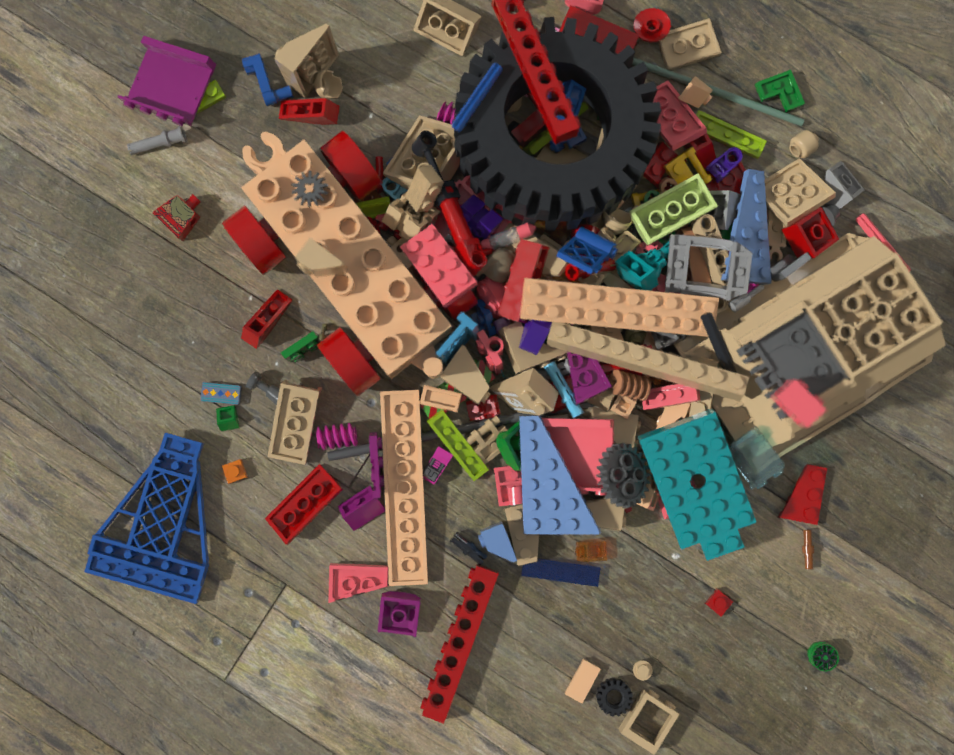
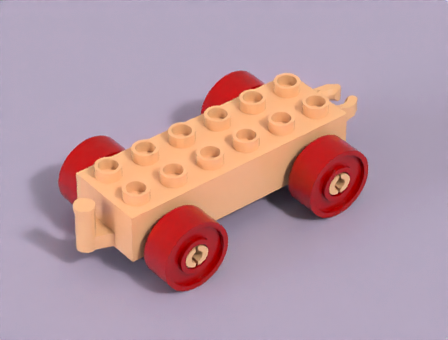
M342 130L319 148L330 165L328 168L305 140H302L286 153L278 137L272 133L262 132V141L273 150V156L267 162L257 160L254 150L248 145L244 146L243 158L247 166L257 176L242 186L241 189L263 217L258 221L244 205L224 220L222 225L262 275L268 273L287 258L275 243L278 238H281L294 256L311 238L344 263L348 269L344 274L316 277L314 274H311L310 277L358 337L353 342L345 331L339 327L317 344L322 354L348 387L359 397L381 379L369 363L374 358L391 379L409 365L424 371L429 378H439L443 372L441 360L436 356L434 346L453 332L452 325L439 308L442 307L456 321L461 312L465 314L477 305L478 301L472 291L469 290L445 308L415 268L416 274L425 287L422 288L346 193L343 189L345 187L348 188L358 201H361L383 184L371 163L354 141ZM309 171H312L313 177L318 172V179L325 178L321 183L328 184V187L323 188L328 194L321 195L325 200L321 201L318 199L319 205L317 206L314 202H311V207H308L306 201L302 206L300 205L301 198L297 201L295 200L298 194H292V191L297 189V187L292 186V183H299L295 177L297 176L302 179V172L305 173L306 177ZM306 184L305 193H313L315 191L313 189L314 184Z

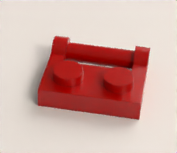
M664 142L658 143L643 176L659 189L661 177L665 172L663 166L678 155ZM667 182V186L664 189L669 190L671 184Z

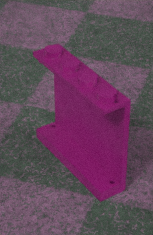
M143 36L141 43L147 48L138 73L128 96L118 95L117 98L124 102L123 105L129 109L134 110L138 108L140 112L146 115L153 113L164 121L170 119L179 126H183V124L191 126L217 64L209 56Z

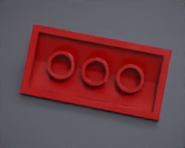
M319 464L265 520L283 542L288 545L343 489L336 479Z

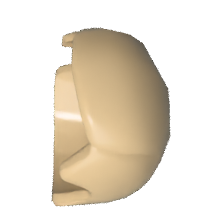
M322 70L315 77L314 88L321 98L336 99L342 93V80L340 77L333 75L334 71Z

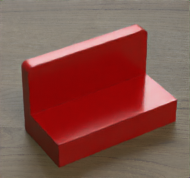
M539 109L533 112L510 133L522 148L547 128Z

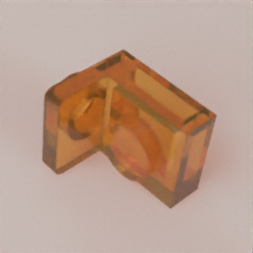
M606 541L576 542L575 554L577 561H607Z

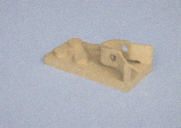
M285 379L281 382L268 457L306 465L319 394L322 391V387L314 389L295 385Z

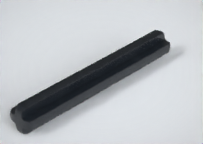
M704 313L700 318L722 369L737 373L712 313Z

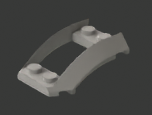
M671 234L665 292L726 299V301H730V299L738 295L741 296L748 292L752 252L737 241ZM690 246L731 251L727 286L686 281Z

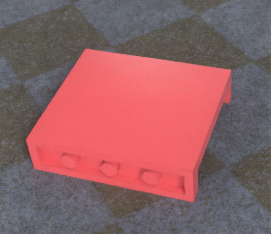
M542 418L552 441L563 457L565 465L572 474V478L581 493L588 494V491H596V495H606V492H600L603 486L598 485L601 478L596 477V475L600 474L597 466H601V463L598 461V459L603 458L601 453L607 452L606 448L612 447L614 444V419Z

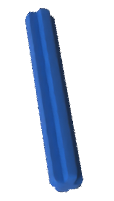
M497 63L492 64L452 122L454 130L460 132L501 74L502 67Z

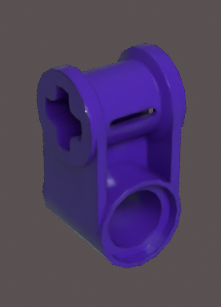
M735 147L730 148L705 168L706 171H709L715 177L716 183L722 181L738 166L743 157L741 150ZM728 155L735 156L737 161L731 162L728 159Z

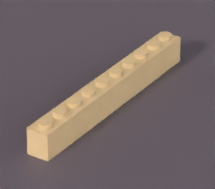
M552 322L547 339V346L736 401H740L744 397L749 377L560 322Z

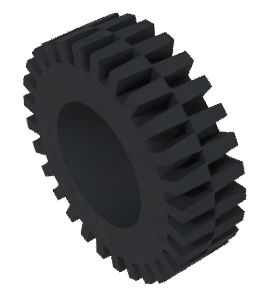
M544 17L539 32L540 43L547 49V58L555 66V75L558 81L560 80L563 84L572 79L586 88L583 99L598 115L604 136L603 144L593 154L573 163L552 164L531 157L513 141L508 132L504 117L518 99L531 91L503 31L501 32L499 45L491 38L484 44L482 57L476 53L472 57L469 73L463 72L460 80V89L456 94L455 100L456 118L492 64L497 63L502 67L501 74L460 132L454 130L456 157H460V169L463 176L470 175V188L476 195L481 191L485 192L486 206L493 210L497 204L503 206V218L512 221L516 213L524 216L523 224L528 222L534 225L536 220L545 221V231H555L560 221L566 222L567 230L577 229L583 218H586L590 225L599 220L603 211L608 215L613 213L621 200L625 202L631 196L636 185L639 184L657 147L655 143L661 130V124L657 123L661 113L660 102H653L657 87L654 81L645 83L648 73L645 63L642 62L632 67L635 51L629 45L617 54L615 51L618 36L612 32L607 35L602 44L597 42L598 25L589 22L584 36L575 34L577 19L567 18L563 31L556 32L554 17ZM529 45L524 46L527 49H532ZM533 63L534 66H541L539 63ZM546 80L540 81L542 84H549Z

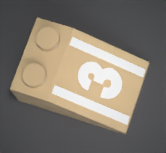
M534 368L492 385L490 388L514 412L538 416L554 410L559 394Z

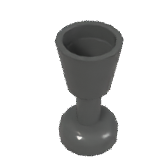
M255 371L249 378L246 387L250 390L258 387L266 392V397L277 405L280 387L275 385L269 386L262 382V375Z

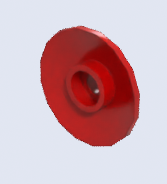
M647 8L635 17L633 23L634 32L639 34V38L645 42L661 41L669 34L671 28L670 18L660 9Z

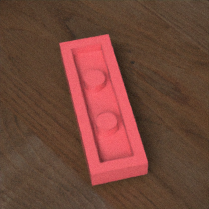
M674 384L651 389L648 398L642 401L643 410H652L701 401L698 389Z

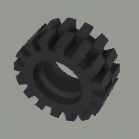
M611 678V680L606 679L604 683L601 682L596 694L601 710L612 717L614 715L619 717L622 713L626 714V710L631 708L630 704H633V694L628 685L621 679L617 680L615 678ZM611 690L621 692L622 699L618 704H610L607 701V695Z

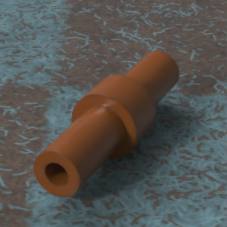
M803 530L804 545H802V553L805 556V569H813L814 545H812L811 530Z

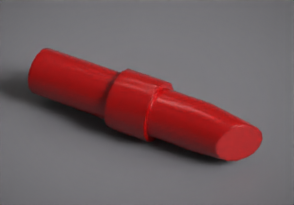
M376 156V172L383 182V157ZM382 185L377 188L378 193L383 191Z

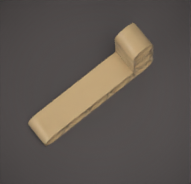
M706 214L692 221L691 228L695 236L722 239L713 216ZM702 220L705 223V228L702 226ZM699 247L713 284L727 286V281H721V278L726 270V265L724 264L725 259L729 256L728 251ZM716 257L719 259V264L716 262ZM719 298L717 314L729 309L728 303L732 300L726 301V299Z

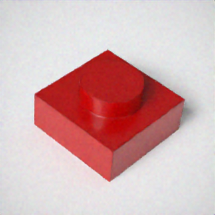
M718 589L705 602L720 617L723 616L733 603L731 599Z

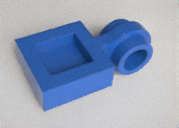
M580 127L576 137L554 144L553 140H551L549 148L551 151L558 153L565 148V143L571 149L585 142L587 137Z

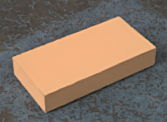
M424 385L420 404L458 413L462 393Z
M583 658L565 694L582 704L601 668Z

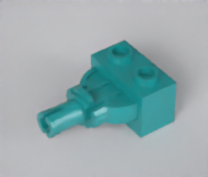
M669 241L658 250L651 249L647 253L635 255L630 250L615 261L618 276L634 289L648 291L654 289L659 285L657 278L661 274V269L667 265L665 259L669 253Z

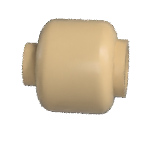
M803 130L791 139L790 152L794 157L801 159L808 157L818 150V136L811 131Z

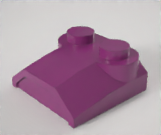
M388 591L382 593L377 632L416 637L421 598L415 594Z

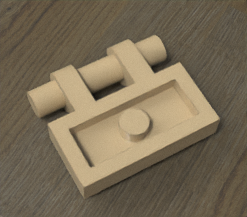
M497 416L491 420H486L481 428L477 431H472V435L466 438L470 445L475 441L479 443L473 450L484 464H487L500 453L496 443L497 436L502 431H508L504 425L498 429L495 427L501 422ZM490 430L492 434L483 440L482 436Z

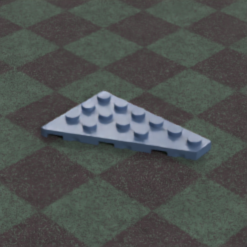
M519 416L524 534H601V529L596 524L591 510L587 507L580 489L577 488L572 474L567 469L563 457L552 441L551 435L546 429L541 416Z

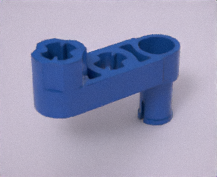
M260 53L242 59L247 76L256 73L267 107L278 104V101L293 97L290 85L277 90L271 88Z

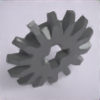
M309 171L307 177L302 172V179L297 176L295 177L299 183H292L293 187H297V189L292 191V194H298L295 200L297 201L301 198L300 205L302 206L305 201L308 203V207H311V202H314L317 206L319 205L318 199L321 201L325 200L321 195L328 194L327 191L323 190V188L328 187V184L321 183L325 178L318 179V172L314 177L312 176V171ZM314 184L313 189L315 191L313 193H305V185Z

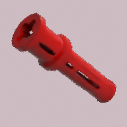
M605 260L601 264L602 269L598 273L614 271L616 266L610 267V265L615 264V260ZM568 264L565 268L566 277L570 281H575L579 278L586 279L591 276V274L572 264Z

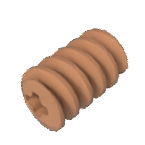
M613 370L608 378L614 395L619 394L623 397H633V399L645 401L650 394L652 382L649 377Z

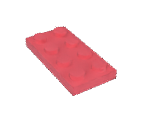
M669 81L656 86L657 92L653 102H660L661 113L657 123L661 124L660 135L672 151L707 133V128L688 104L678 98L680 94Z
M433 224L400 246L445 308L478 285Z

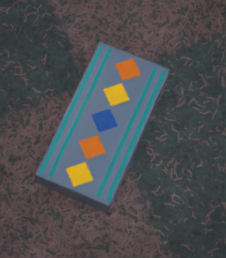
M202 382L200 401L240 405L242 386Z

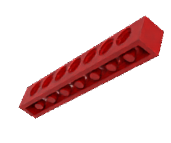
M492 0L493 10L554 144L576 137L580 128V121L572 112L570 99L566 98L563 93V84L560 80H557L555 66L547 58V49L540 43L539 32L531 23V14L523 6L524 0ZM522 28L525 31H518L517 29ZM529 45L532 49H527L524 46ZM533 63H539L541 66H534ZM546 80L549 84H542L540 81ZM549 98H555L557 101L551 102ZM561 115L564 116L565 119L559 120L556 116Z
M476 564L475 568L471 567L468 578L471 579L469 586H464L461 597H464L462 605L458 604L454 613L457 619L455 623L451 622L447 632V634H450L448 642L444 641L441 653H444L441 660H437L434 671L437 672L435 679H430L427 690L430 691L428 698L424 697L420 709H423L422 716L444 724L499 574L497 571ZM480 581L484 583L485 587L482 591H476L473 585ZM475 600L478 606L476 609L470 610L467 607V602ZM468 619L471 625L468 628H463L460 625V621ZM457 637L464 640V644L460 647L455 646L453 640ZM449 656H454L457 659V663L449 665L446 659ZM442 675H448L451 680L449 683L444 684L439 678ZM441 694L444 699L441 702H436L433 700V696Z

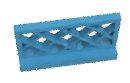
M463 312L457 317L460 324L459 327L436 352L446 367L462 345L465 346L471 338L476 341L477 333L480 332L478 325Z

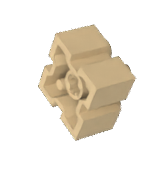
M405 192L400 199L397 198L389 204L382 222L393 230L398 229L400 237L408 241L429 225H434L441 211L433 206L429 211L415 212V209L405 198L407 193Z

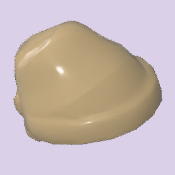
M618 208L610 215L605 211L603 212L604 223L614 235L622 234L633 224L630 212L627 213Z

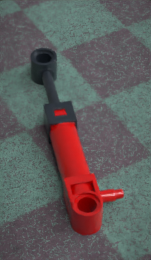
M422 131L412 144V151L420 158L426 157L428 164L434 168L443 180L432 154L433 148L437 144V138L430 131ZM443 180L441 192L435 198L434 203L437 209L441 208L456 243L455 254L470 274L475 276L487 264L486 256L492 254V249L482 248L479 239L473 238L458 202L461 196L454 180Z

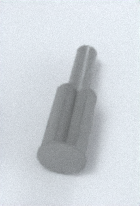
M759 285L749 293L736 297L728 303L730 309L733 312L740 310L751 302L753 296L764 290V286Z

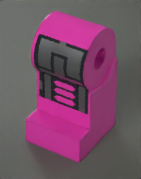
M438 446L423 472V479L434 485L453 455Z

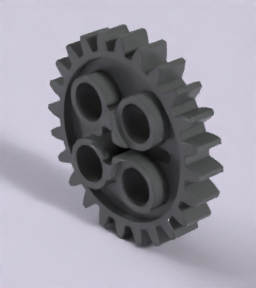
M619 443L613 444L612 447H607V452L601 453L603 458L598 459L601 466H597L600 474H597L596 477L601 478L598 485L603 486L600 492H606L605 499H610V504H616V507L628 508L636 506L637 503H641V498L646 497L644 492L649 491L646 484H650L647 477L651 475L646 473V470L649 468V466L644 465L646 458L641 459L642 452H637V447H632L631 444Z

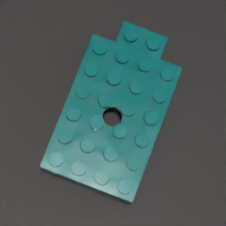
M711 408L639 435V442L681 550L700 543L705 558L708 561L745 548L738 529L757 522L716 412ZM693 475H703L706 479L705 485L701 488L692 487L690 480Z

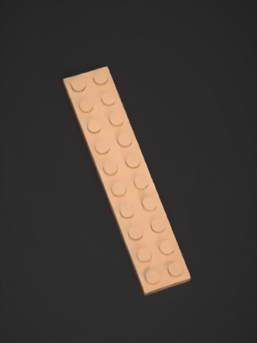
M524 278L520 318L708 337L700 317L704 313L711 312L716 322L719 298Z
M419 390L381 391L389 586L428 584Z

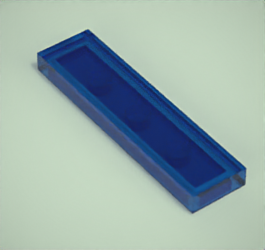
M537 558V562L522 565L521 576L598 587L601 567Z

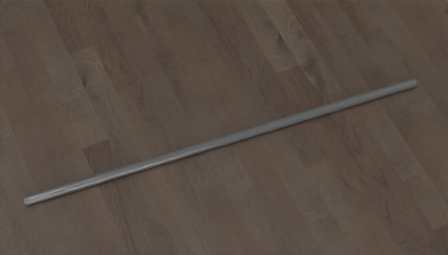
M669 381L654 384L651 386V389L674 385L677 383ZM587 401L579 404L582 409L595 407ZM565 408L555 413L550 411L539 416L542 418L570 411L568 408ZM514 413L499 416L498 418L501 422L495 427L517 423L519 416L538 415ZM488 419L455 426L461 434L469 433L474 430L477 431ZM434 430L421 432L422 442L440 439ZM369 443L329 451L328 459L333 461L370 453Z

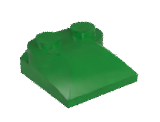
M518 421L508 431L500 432L496 443L505 463L512 469L521 471L520 421Z

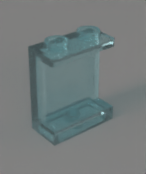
M756 426L728 445L737 469L749 483L751 490L755 487L757 489L762 488L767 484V479L772 476L776 478L784 472L785 463Z

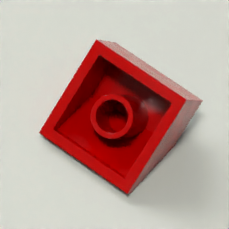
M822 207L814 210L789 227L786 226L781 229L797 258L806 252L811 256V259L815 258L839 240Z

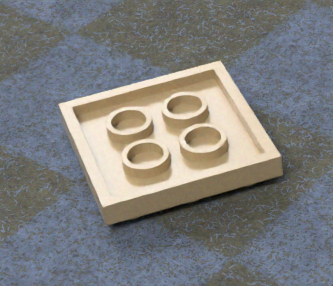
M800 158L765 179L766 206L787 227L836 197V192Z

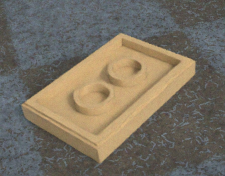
M710 18L670 30L663 40L658 41L666 69L670 71L719 56L722 53Z

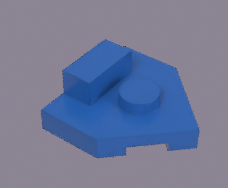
M479 299L477 300L478 304L474 306L476 313L470 315L471 320L478 325L479 331H485L488 338L494 337L497 332L495 326H491V323H493L492 312L490 309H485L483 307L486 306L485 302Z

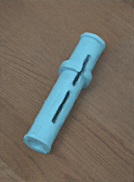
M554 361L546 365L544 369L547 371L562 397V403L566 404L573 419L583 414L584 411L580 405L576 406L575 395L558 369L556 362Z

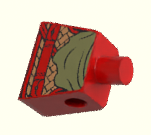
M194 194L186 201L176 195L152 213L177 238L184 241L200 219V216L194 209L201 201Z

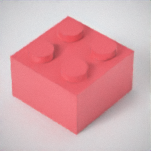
M787 380L770 398L799 427L808 428L826 411L822 406L824 402L817 395H811L807 391L809 387L802 380Z

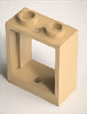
M642 689L618 729L622 735L655 755L678 718L679 713L675 710L676 706L670 701L666 700L663 702L658 699L660 695L653 690L646 691ZM647 700L670 714L654 741L649 740L631 728Z

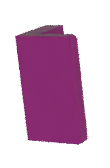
M371 486L366 487L338 506L343 519L353 531L385 512V507L379 499L372 498L373 488Z

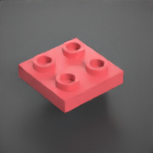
M484 330L478 332L476 340L477 350L481 356L485 355V363L491 372L494 371L496 375L502 373L503 362L500 356L504 352L503 341L499 337L488 338ZM497 344L500 346V349L493 351L491 345Z
M510 466L494 468L499 507L523 504L521 471H516Z

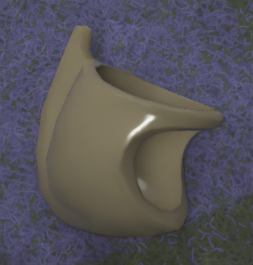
M507 248L495 250L487 257V264L476 276L478 277L484 273L495 282H506L509 279L510 267L515 260L516 254Z

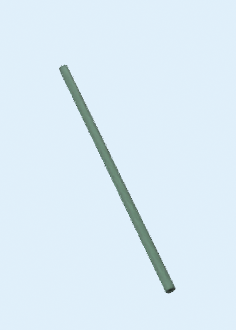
M636 58L633 59V66L644 62L649 72L685 85L692 81V78ZM708 85L713 89L710 94L801 127L805 119Z

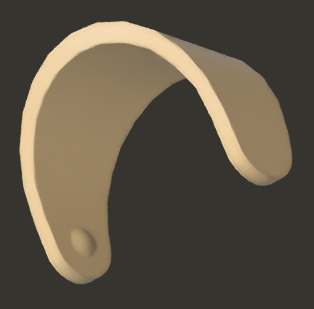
M610 272L603 273L606 277L603 282L607 286L632 289L616 275Z

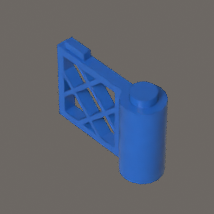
M581 226L575 236L557 252L556 257L589 274L593 272L597 274L602 269L601 264L610 258L614 259L618 249L616 248V243Z

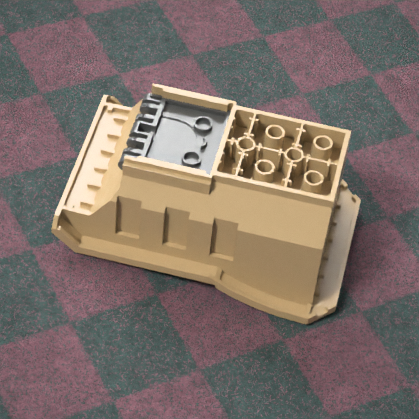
M847 233L785 279L776 282L771 280V284L763 285L764 290L753 296L751 302L737 312H733L729 308L717 314L716 324L737 374L749 377L744 397L740 401L714 394L712 406L744 455L749 466L757 474L779 457L861 409L895 384L932 362L933 353L946 346L940 325L943 322L897 252L893 253L875 236L869 238ZM687 335L685 340L673 344L681 358L698 362L700 357L718 360L709 337ZM787 380H802L809 387L807 391L813 396L817 395L824 402L822 406L826 411L808 428L799 427L770 398Z

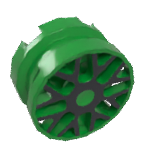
M817 641L810 645L807 656L811 665L825 672L831 671L837 666L839 655L833 646L823 641Z

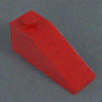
M327 98L282 100L279 119L319 125L337 124L340 106Z
M277 289L243 326L241 339L257 349L271 333L293 299Z

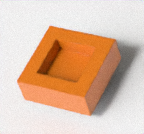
M242 459L222 465L228 484L248 477Z

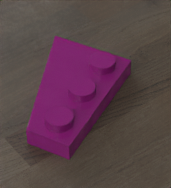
M567 352L576 406L611 389L612 385L597 360Z

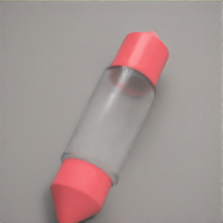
M527 222L520 226L512 227L482 240L481 246L482 248H491L492 251L520 242L521 239L532 236L536 226Z

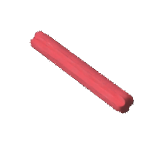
M865 213L856 218V222L869 238L875 236L893 253L897 252ZM899 255V257L901 258V260L903 261V263H904L905 266L907 267L908 271L910 272V271H911V268L907 265V263H906V262L902 259V257Z

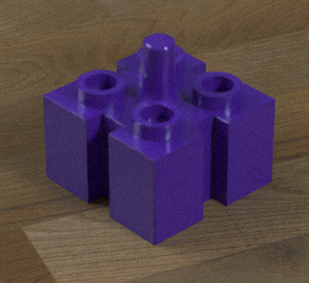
M473 194L461 205V209L473 238H478L482 241L493 235L494 231L503 221V218L492 209L488 211L484 208L485 203Z

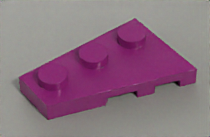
M370 432L371 481L374 485L372 498H380L381 489L384 487V475H381L380 468H384L383 456H379V449H382V438L378 437V432Z

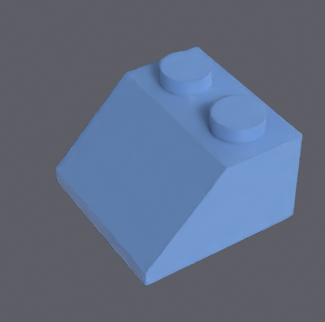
M502 522L480 530L481 535H478L482 548L486 547L489 552L509 561H517Z

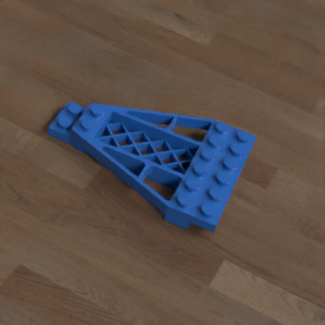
M164 433L160 450L152 459V463L97 533L92 536L87 553L89 558L85 567V573L193 604L198 603L209 568L201 466L199 462L204 443ZM167 474L180 478L171 482ZM163 475L167 485L159 489L155 479ZM146 480L137 512L125 510L124 506ZM182 481L186 490L177 494L173 484ZM169 487L174 497L165 501L161 491ZM196 491L200 531L186 526L187 517ZM187 493L183 504L179 497ZM157 494L162 503L153 508L149 498ZM176 499L181 509L172 513L167 503ZM148 506L150 510L145 512L146 507ZM164 506L168 516L160 520L155 510ZM181 512L179 521L177 523V521L174 518V515ZM119 513L135 517L128 542L104 535L105 530ZM152 513L156 522L147 526L143 517ZM170 518L175 528L166 532L161 522ZM158 525L162 535L154 539L149 529ZM175 531L173 541H171L168 534ZM184 531L201 536L203 563L177 556V550ZM146 532L150 542L142 545L138 535ZM165 537L169 547L161 551L156 541ZM152 544L155 550L146 548V546Z

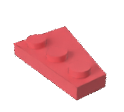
M330 563L328 603L388 586V565Z

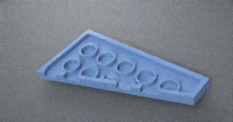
M748 169L744 171L740 189L742 194L741 200L737 203L736 210H738V214L733 222L730 240L737 241L752 252L749 283L767 285L771 284L765 176L764 171ZM729 251V256L725 259L724 265H726V270L722 274L721 281L728 280L731 251Z

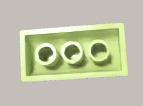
M698 173L630 211V216L643 241L650 245L716 209L718 205Z

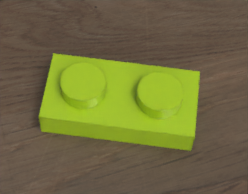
M216 79L208 84L196 115L226 98Z

